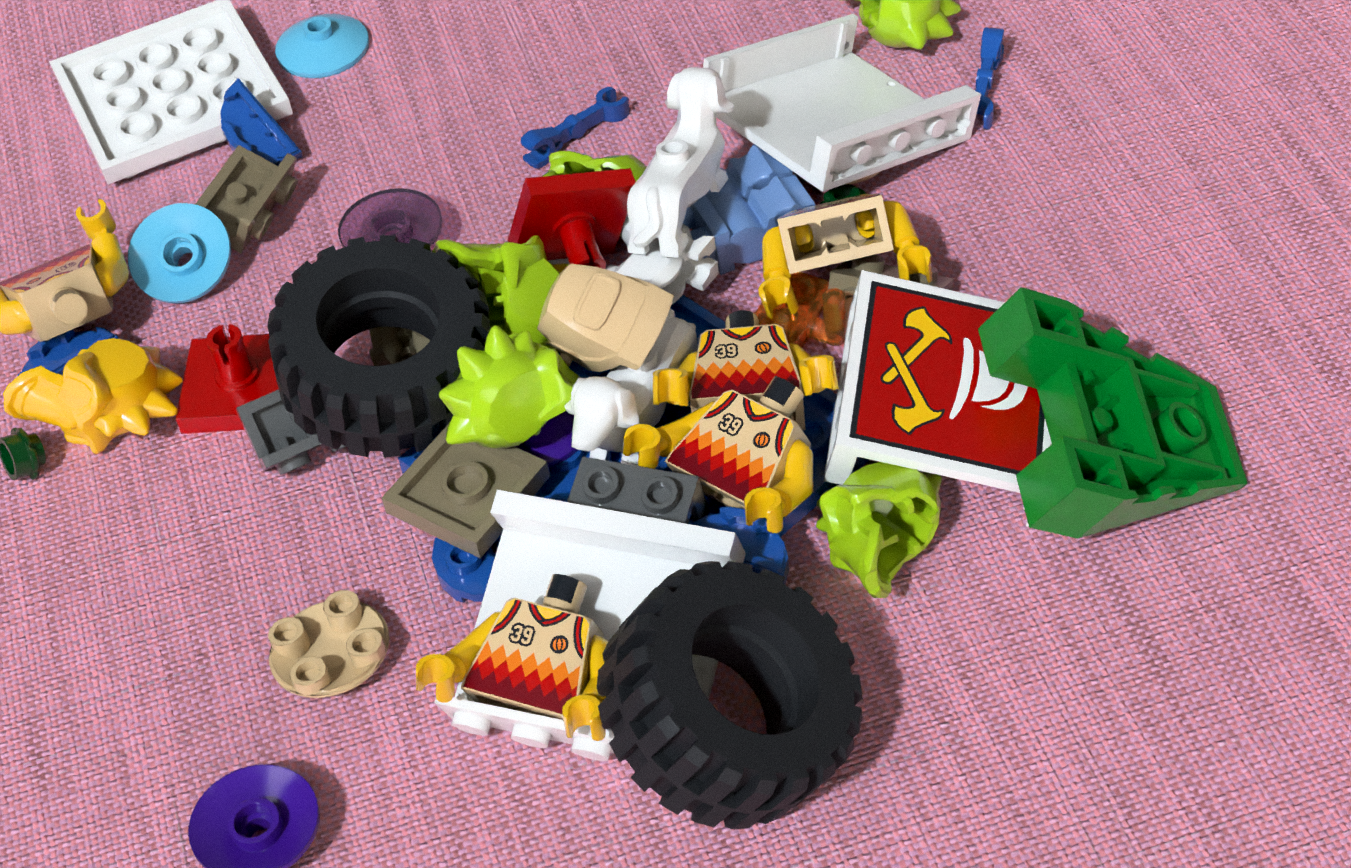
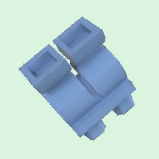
M755 144L752 145L745 156L729 159L728 167L725 169L728 180L720 192H711L709 189L702 198L686 209L683 224L692 229L690 233L693 240L699 239L702 236H714L716 249L710 256H704L703 258L709 257L718 261L720 275L735 270L734 263L745 264L761 260L763 236L767 230L778 226V218L790 211L815 206L814 201L796 175H793L792 170Z

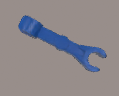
M985 27L982 35L980 53L982 61L981 68L977 70L976 91L981 94L977 114L984 116L983 129H990L994 121V105L987 96L988 91L992 90L994 70H997L1004 55V45L1002 44L1004 29Z
M606 87L598 91L594 105L576 115L571 114L567 116L564 122L558 126L526 132L521 137V145L532 152L525 154L523 161L533 168H542L549 163V155L551 153L559 151L563 144L569 140L581 138L586 130L602 121H622L630 112L629 98L624 96L617 101L616 90L613 87Z

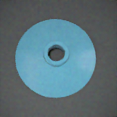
M342 14L316 15L303 19L284 31L276 43L275 54L282 69L294 76L303 78L328 77L348 70L364 57L369 47V35L365 26L353 17Z
M190 203L168 205L150 214L134 232L128 248V266L135 283L147 295L165 303H186L210 292L223 278L231 258V241L224 224L210 210ZM184 254H193L187 264L183 266L178 265L179 259Z

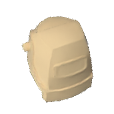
M569 264L557 276L548 292L537 329L547 339L546 344L560 352L561 358L568 367L574 361L588 371L602 372L619 365L637 370L643 364L663 328L674 295L638 278L624 276L599 267Z

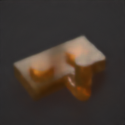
M803 272L792 273L789 279L799 306L795 314L791 315L787 303L780 304L773 309V319L767 317L763 303L754 313L759 319V325L777 324L783 327L788 343L798 344L801 348L804 347L809 338L831 346H840L845 341L847 323L844 292L838 288L828 289L829 281Z

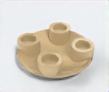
M339 590L329 595L325 602L312 605L293 617L282 618L272 625L268 633L271 643L269 665L279 685L295 695L308 698L335 696L362 684L379 668L388 651L389 630L381 614L373 607L360 602L355 592Z

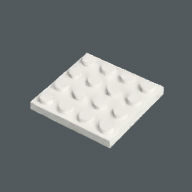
M230 0L210 2L49 61L107 184L131 178L142 171L169 161L178 160L187 154L210 145L227 141L221 129L220 111L224 102L225 92L237 78L241 80L275 121L293 114L289 98Z

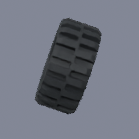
M380 235V241L365 242L364 237L350 239L347 242V247L338 250L332 245L317 254L316 262L311 264L306 261L291 274L293 284L286 282L282 285L274 299L276 306L269 313L267 327L270 338L268 343L280 398L286 411L293 413L295 423L305 433L313 435L317 432L318 441L332 449L338 450L342 444L348 446L349 454L369 457L370 451L383 452L384 458L401 456L400 450L415 447L416 452L422 451L432 443L433 439L441 433L453 417L451 411L440 399L439 391L454 382L461 372L457 350L462 346L481 351L485 350L486 337L491 329L489 306L485 293L478 289V280L469 269L464 266L458 268V260L441 249L436 253L431 252L430 244L411 238L408 244L398 242L397 236ZM377 327H401L415 331L430 340L417 354L390 365H360L349 362L334 354L349 338L360 332Z
M707 561L695 563L691 569H679L667 576L658 587H655L619 626V630L609 639L603 652L604 664L598 670L597 691L599 695L606 696L598 705L603 728H611L614 734V738L609 744L618 761L627 760L635 771L631 779L644 792L650 787L662 797L658 804L677 815L683 810H687L692 813L691 821L710 827H715L724 820V826L727 828L746 829L752 827L756 822L767 824L782 817L835 774V770L847 761L854 749V737L860 733L862 708L855 706L862 700L860 675H855L851 672L850 667L855 663V658L848 642L841 643L836 636L835 631L838 625L828 612L821 615L811 604L814 598L801 587H796L794 590L783 584L785 577L767 569H763L759 574L755 573L752 570V564L728 561L722 567L720 562ZM692 655H701L722 662L737 672L749 684L763 709L767 734L755 733L734 724L710 703L697 681Z

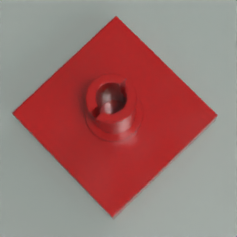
M631 168L525 178L507 242L523 244L532 236H539L543 242L548 261L568 259L569 264L605 269L606 261L602 255L613 254L628 213V194L636 183Z
M229 324L228 331L230 336L226 335L224 325H219L213 328L206 338L191 339L178 412L175 419L181 434L244 430L235 409L279 390L268 343L269 334L242 335L241 330L237 326Z

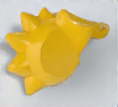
M117 338L98 340L88 349H81L77 356L67 361L63 369V375L51 372L42 366H37L18 375L7 385L3 392L4 411L14 418L38 420L59 426L64 432L67 442L87 445L94 454H99L105 450L112 438L124 433L131 432L142 436L147 435L150 431V418L175 416L178 409L166 395L179 386L183 379L169 368L160 364V350L157 347L139 346L132 341Z

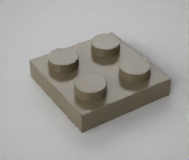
M447 425L382 497L383 505L387 514L481 558L503 532V528L490 513L496 491L502 490L534 496L550 478L548 463L514 446L509 448H487L477 443L450 445L445 439Z

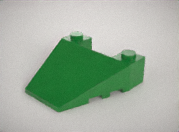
M1020 287L978 328L990 376L1037 389L1052 444L1016 475L1029 528L1079 539L1240 490L1248 484L1216 386L1159 353H1155L1150 359L1125 345L1129 342V336L1114 327H1111L1106 333L1094 328L1080 319L1083 317L1084 310L1064 299Z

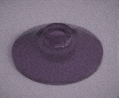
M403 188L386 189L367 195L355 202L342 216L338 227V236L342 248L348 246L347 242L350 239L364 237L365 242L380 241V235L397 236L398 242L408 244L412 238L426 242L431 247L442 230V215L437 203L422 192Z

